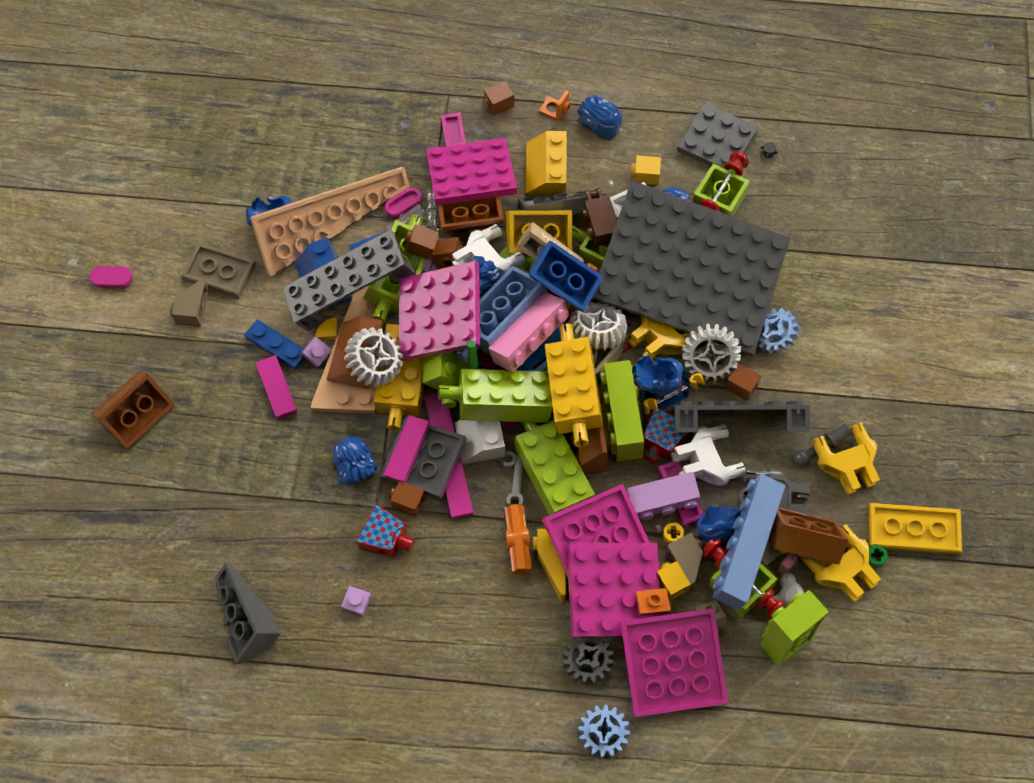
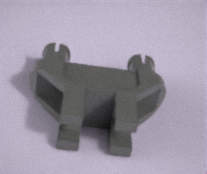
M769 468L766 471L746 469L745 483H749L751 479L757 478L762 473L785 485L779 504L780 508L809 515L808 505L792 504L791 499L807 500L810 494V485L792 483L775 468Z

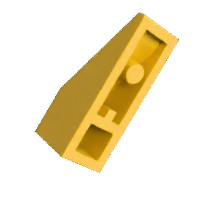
M537 529L538 537H533V550H538V560L560 601H565V571L546 529Z

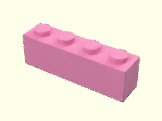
M544 292L488 348L493 362L514 372L567 319L569 312L565 300Z

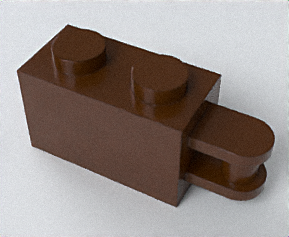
M600 187L590 192L585 190L586 201L581 214L583 221L587 222L589 226L587 228L588 237L590 240L593 239L595 247L609 244L617 222L609 195L603 197Z

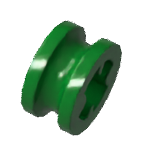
M879 545L871 546L869 548V565L873 568L882 567L888 558L886 549ZM874 552H877V555H881L879 561H875L876 558L872 559L871 556Z

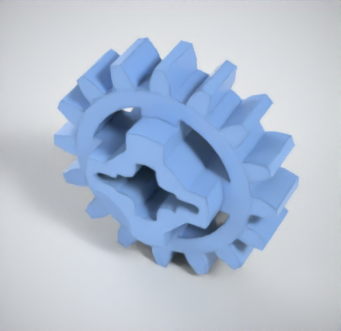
M772 308L771 314L767 313L757 345L762 351L767 350L769 354H772L774 350L780 354L782 348L788 351L789 344L795 345L793 339L799 338L796 332L800 330L797 324L798 320L790 311L785 312L783 308H780L779 312Z
M606 704L603 710H600L596 705L594 713L590 710L586 711L588 718L581 717L580 722L584 726H579L578 732L584 734L579 737V741H586L584 750L591 748L592 756L599 752L601 759L604 758L605 753H608L612 758L614 750L621 753L622 747L620 745L627 746L628 744L624 737L630 736V731L625 730L629 726V721H622L625 714L617 715L616 707L609 711ZM601 717V720L596 724L590 725L594 719ZM609 718L613 719L618 726H614ZM605 722L607 735L605 736V740L603 741L601 729ZM590 737H594L598 741L599 746L596 745L590 739ZM619 738L613 745L607 746L612 739Z

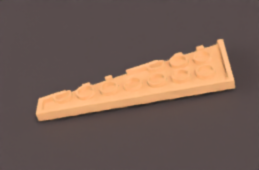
M399 167L250 217L268 276H273L282 268L291 265L293 261L299 258L308 244L325 237L331 239L346 229L345 227L360 220L368 212L374 211L388 199L409 188L405 167Z
M367 287L354 293L343 322L358 317L372 318L377 305L363 299ZM339 331L312 400L311 411L375 414L374 399L376 386L373 387L372 382L369 389L327 381L340 334Z

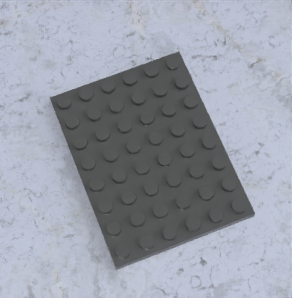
M631 180L599 272L604 277L592 299L689 334L691 331L698 333L699 326L706 330V324H710V329H714L715 324L719 325V330L727 327V333L733 332V338H738L739 344L737 346L741 347V353L753 356L791 238ZM714 339L716 344L727 346L722 341Z

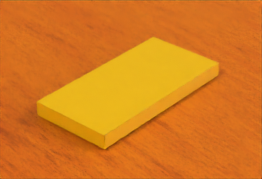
M870 503L868 505L869 548L879 545L889 550L961 555V510Z

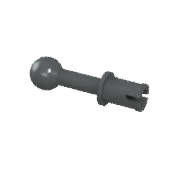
M843 424L829 434L826 432L824 434L826 437L825 441L828 447L836 448V445L852 435V432L846 424ZM814 447L807 451H797L793 456L794 464L801 468L808 466L811 458L817 455Z

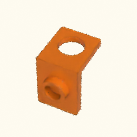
M565 90L559 101L548 96L540 107L539 112L560 121L571 106L569 91ZM549 104H555L556 111L550 112L546 107Z
M666 588L643 590L635 593L640 615L654 613L668 615L671 611Z

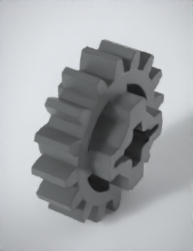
M584 637L581 640L572 638L573 645L567 643V651L563 652V658L567 659L563 661V667H569L567 675L574 674V682L580 678L583 685L587 683V680H590L591 684L595 685L597 678L601 682L604 681L603 673L609 675L611 671L609 667H613L614 662L610 659L613 657V651H607L610 644H602V637H599L597 640L594 637ZM576 651L578 658L573 662L572 657ZM603 656L604 663L602 667H600V663L598 661Z

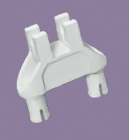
M497 224L482 231H473L470 234L467 246L452 254V258L455 260L452 262L453 266L463 264L466 261L472 262L474 256H483L486 261L491 260L494 262L500 278L512 266L518 267L525 264L526 261L520 251L504 259L488 243L502 236L501 229Z
M725 424L712 428L701 426L691 443L674 448L675 452L671 453L674 463L688 459L691 461V464L683 466V471L679 475L694 472L695 478L718 486L727 484L730 479L746 475V469L741 468L744 466L742 462L725 467L713 444L714 440L729 436Z

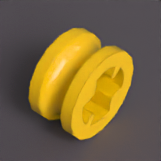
M678 523L667 524L663 532L664 541L667 544H671L682 538L684 535L682 526ZM671 530H675L676 534L680 536L676 535V538H671V534H667V532L670 533Z

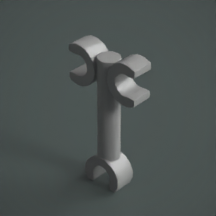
M506 451L504 457H509L512 461L503 462V468L512 469L514 467L512 492L507 496V507L511 505V501L514 499L519 501V505H523V496L520 492L524 464L519 455Z

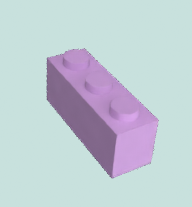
M694 472L627 488L630 501L640 520L651 519L654 517L653 515L659 513L663 515L672 514L675 512V509L683 507L684 509H692L697 507V504L702 503Z

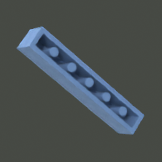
M762 473L757 478L749 481L746 487V491H748L747 497L744 498L740 505L741 515L733 525V529H735L734 535L729 539L726 546L729 549L727 556L722 559L720 564L721 574L713 584L715 591L712 598L736 610L747 604L785 489L784 484Z

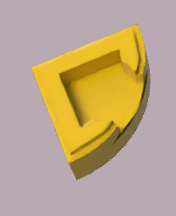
M337 317L324 321L318 327L316 332L318 339H337Z

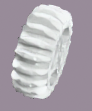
M590 301L584 312L576 308L569 320V324L573 326L574 339L589 337L591 347L595 348L596 352L598 349L606 351L607 347L613 349L615 345H620L627 331V321L622 311L616 310V307L609 306L608 304H600L599 301L595 304Z
M706 324V330L699 326L698 333L691 331L690 335L692 338L687 337L685 339L686 345L682 347V350L685 352L682 354V358L686 360L685 367H690L689 372L691 374L697 372L704 375L706 382L709 380V377H713V380L716 382L719 375L722 379H725V372L731 375L732 371L730 369L737 368L738 363L736 361L741 360V355L738 354L741 352V347L737 346L739 340L738 338H733V332L727 333V327L719 330V325L715 324L714 329H710V324ZM714 339L722 341L727 346L716 344ZM704 340H707L705 346L699 347L698 350H695L699 343H701ZM710 345L712 346V350L714 352V360H712V357L709 353ZM729 355L723 363L717 365L719 359ZM699 361H706L709 366L703 365Z
M374 327L368 330L365 328L360 333L356 332L348 340L347 344L349 346L344 350L347 353L344 356V360L349 361L346 368H352L353 370L351 376L355 374L358 376L357 382L364 379L365 386L372 382L373 387L379 384L385 385L388 381L391 382L399 374V368L403 364L400 361L403 358V354L398 352L401 346L394 344L397 338L392 340L389 338L390 332L384 335L382 328L375 331ZM362 343H372L370 348L360 347ZM378 366H379V367H382V366H386V367H387L385 371H381V372L375 371V369H376Z

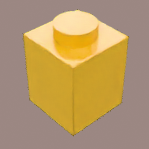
M637 155L636 163H632L631 175L635 176L634 181L658 186L661 157Z
M677 561L672 564L667 562L659 567L657 573L660 579L661 589H667L669 602L690 590L691 583Z

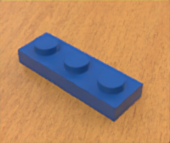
M258 319L244 334L246 339L272 356L276 355L277 359L294 370H297L306 359L300 354L304 348Z

